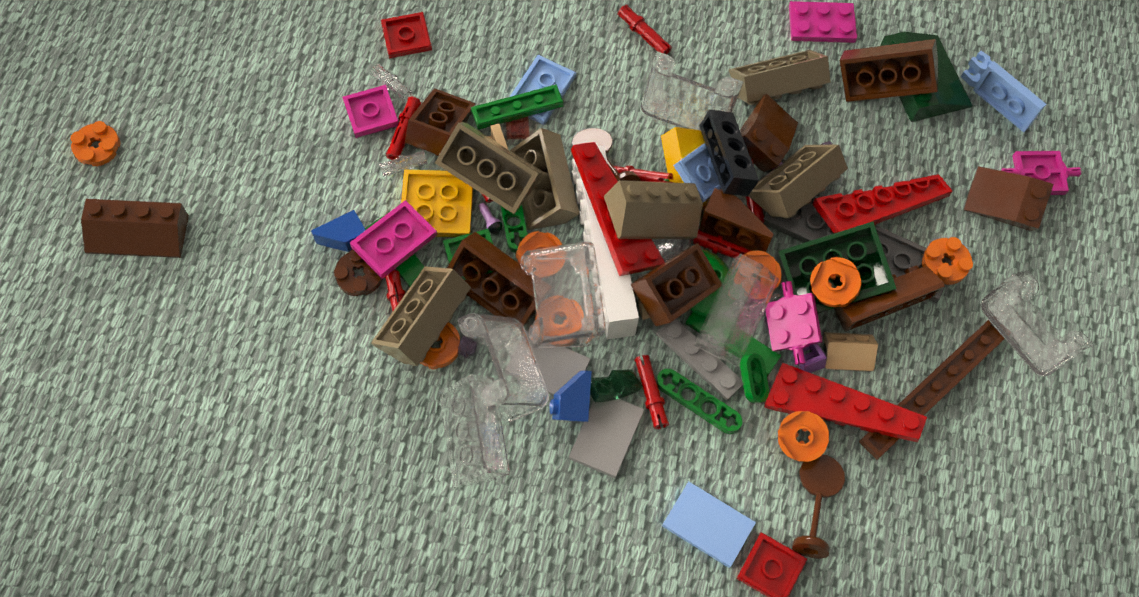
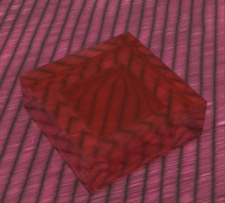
M528 116L506 122L507 139H526L529 137Z

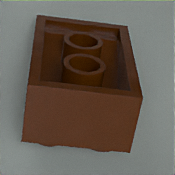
M434 88L408 120L405 143L439 156L458 122L467 123L472 113L471 107H474L476 103Z
M767 93L764 94L740 129L748 153L753 159V164L763 172L779 166L790 149L798 122Z
M978 166L963 210L1033 231L1040 227L1054 184L1029 176Z
M714 188L704 210L699 230L718 237V235L722 236L723 240L752 251L766 252L774 234L737 196L723 194L722 190Z
M698 243L651 270L631 284L655 327L671 323L723 286Z

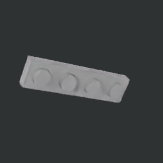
M677 319L665 324L657 331L656 335L726 401L743 386L742 380Z

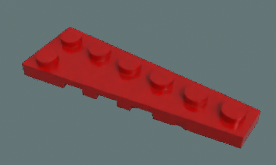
M595 142L573 145L571 148L573 158L619 276L653 270L665 263L652 239H618L604 199V195L618 181Z
M937 174L911 179L910 181L896 182L893 186L882 187V185L875 186L872 190L868 191L859 189L847 195L839 193L815 198L813 206L833 233H837L872 221L876 225L947 198L952 193V189Z
M783 362L764 406L767 409L787 414L797 411H809L818 415L823 420L835 422L837 425L859 427L860 430L873 433L878 432L882 435L917 443L927 419L924 415Z

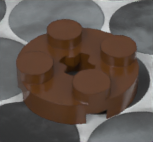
M353 249L340 258L334 269V275L339 288L351 296L371 294L381 285L383 280ZM362 268L365 275L363 277L360 275L354 277V271Z

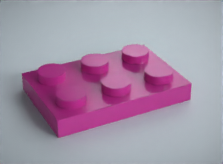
M790 1L791 41L856 42L854 3Z
M405 200L352 240L350 245L383 279L435 238L437 231Z

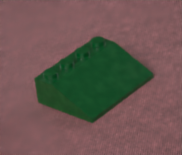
M900 32L884 36L880 45L936 39L938 92L899 96L911 122L973 106L938 35Z
M873 221L779 251L787 279L792 281L794 295L813 294L810 283L812 271L817 264L830 260L833 257H841L851 261L860 274V292L856 299L849 304L897 290ZM837 276L834 280H829L832 288L843 284L840 282V277ZM815 297L817 314L838 308L826 306Z

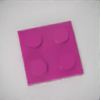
M386 85L342 97L355 138L398 126L399 122Z

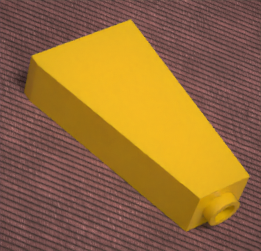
M674 127L661 135L667 172L672 173L674 177L673 180L669 179V182L684 183L673 165L704 144L705 141L701 130ZM708 199L703 202L702 210L706 208Z

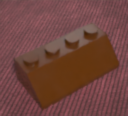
M936 39L845 50L839 60L846 102L938 92Z
M86 199L81 217L84 251L88 254L181 258L189 215L182 203Z
M476 232L461 241L447 267L454 269L460 276L465 277L466 280L464 281L471 287L466 294L518 333L521 332L533 317L540 304L552 289L551 286Z
M916 265L906 269L904 275L896 277L895 274L892 275L897 290L851 303L846 307H838L834 310L844 332H847L931 299L945 287V284L928 266L918 268Z

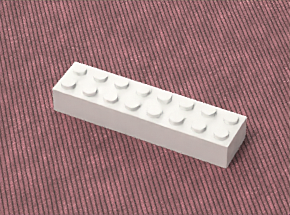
M598 146L600 152L602 153L603 157L607 162L605 147ZM572 159L573 184H576L575 196L577 204H580L581 209L579 211L580 224L584 225V245H588L587 262L588 266L592 267V288H596L595 305L596 309L600 310V331L605 332L606 340L635 336L639 316L631 286L630 274L619 276L575 160Z

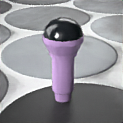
M480 203L479 208L486 220V229H489L491 234L499 233L502 229V222L493 216L485 203Z

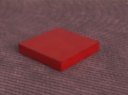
M423 12L381 20L389 59L432 51Z
M761 532L736 579L767 597H789L807 558Z

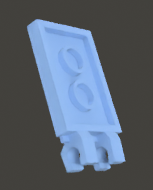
M980 51L976 57L971 58L968 63L969 69L965 70L961 75V78L969 86L974 87L973 91L1023 133L1032 125L1046 106L1045 102L995 61L992 62L990 56L983 51Z

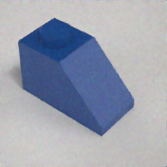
M355 210L311 230L316 244L346 252L352 250L350 242L366 231Z
M579 371L554 394V399H551L549 407L550 414H553V420L588 422L592 371Z

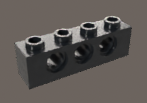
M709 109L699 127L723 194L748 197L754 187H756L759 179L735 116L731 112Z

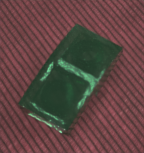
M632 369L612 370L608 377L591 378L590 395L595 403L612 401L640 391L643 386Z

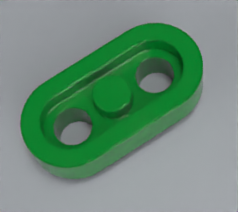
M757 353L746 354L740 361L745 396L751 403L765 402L769 395V386L764 360Z

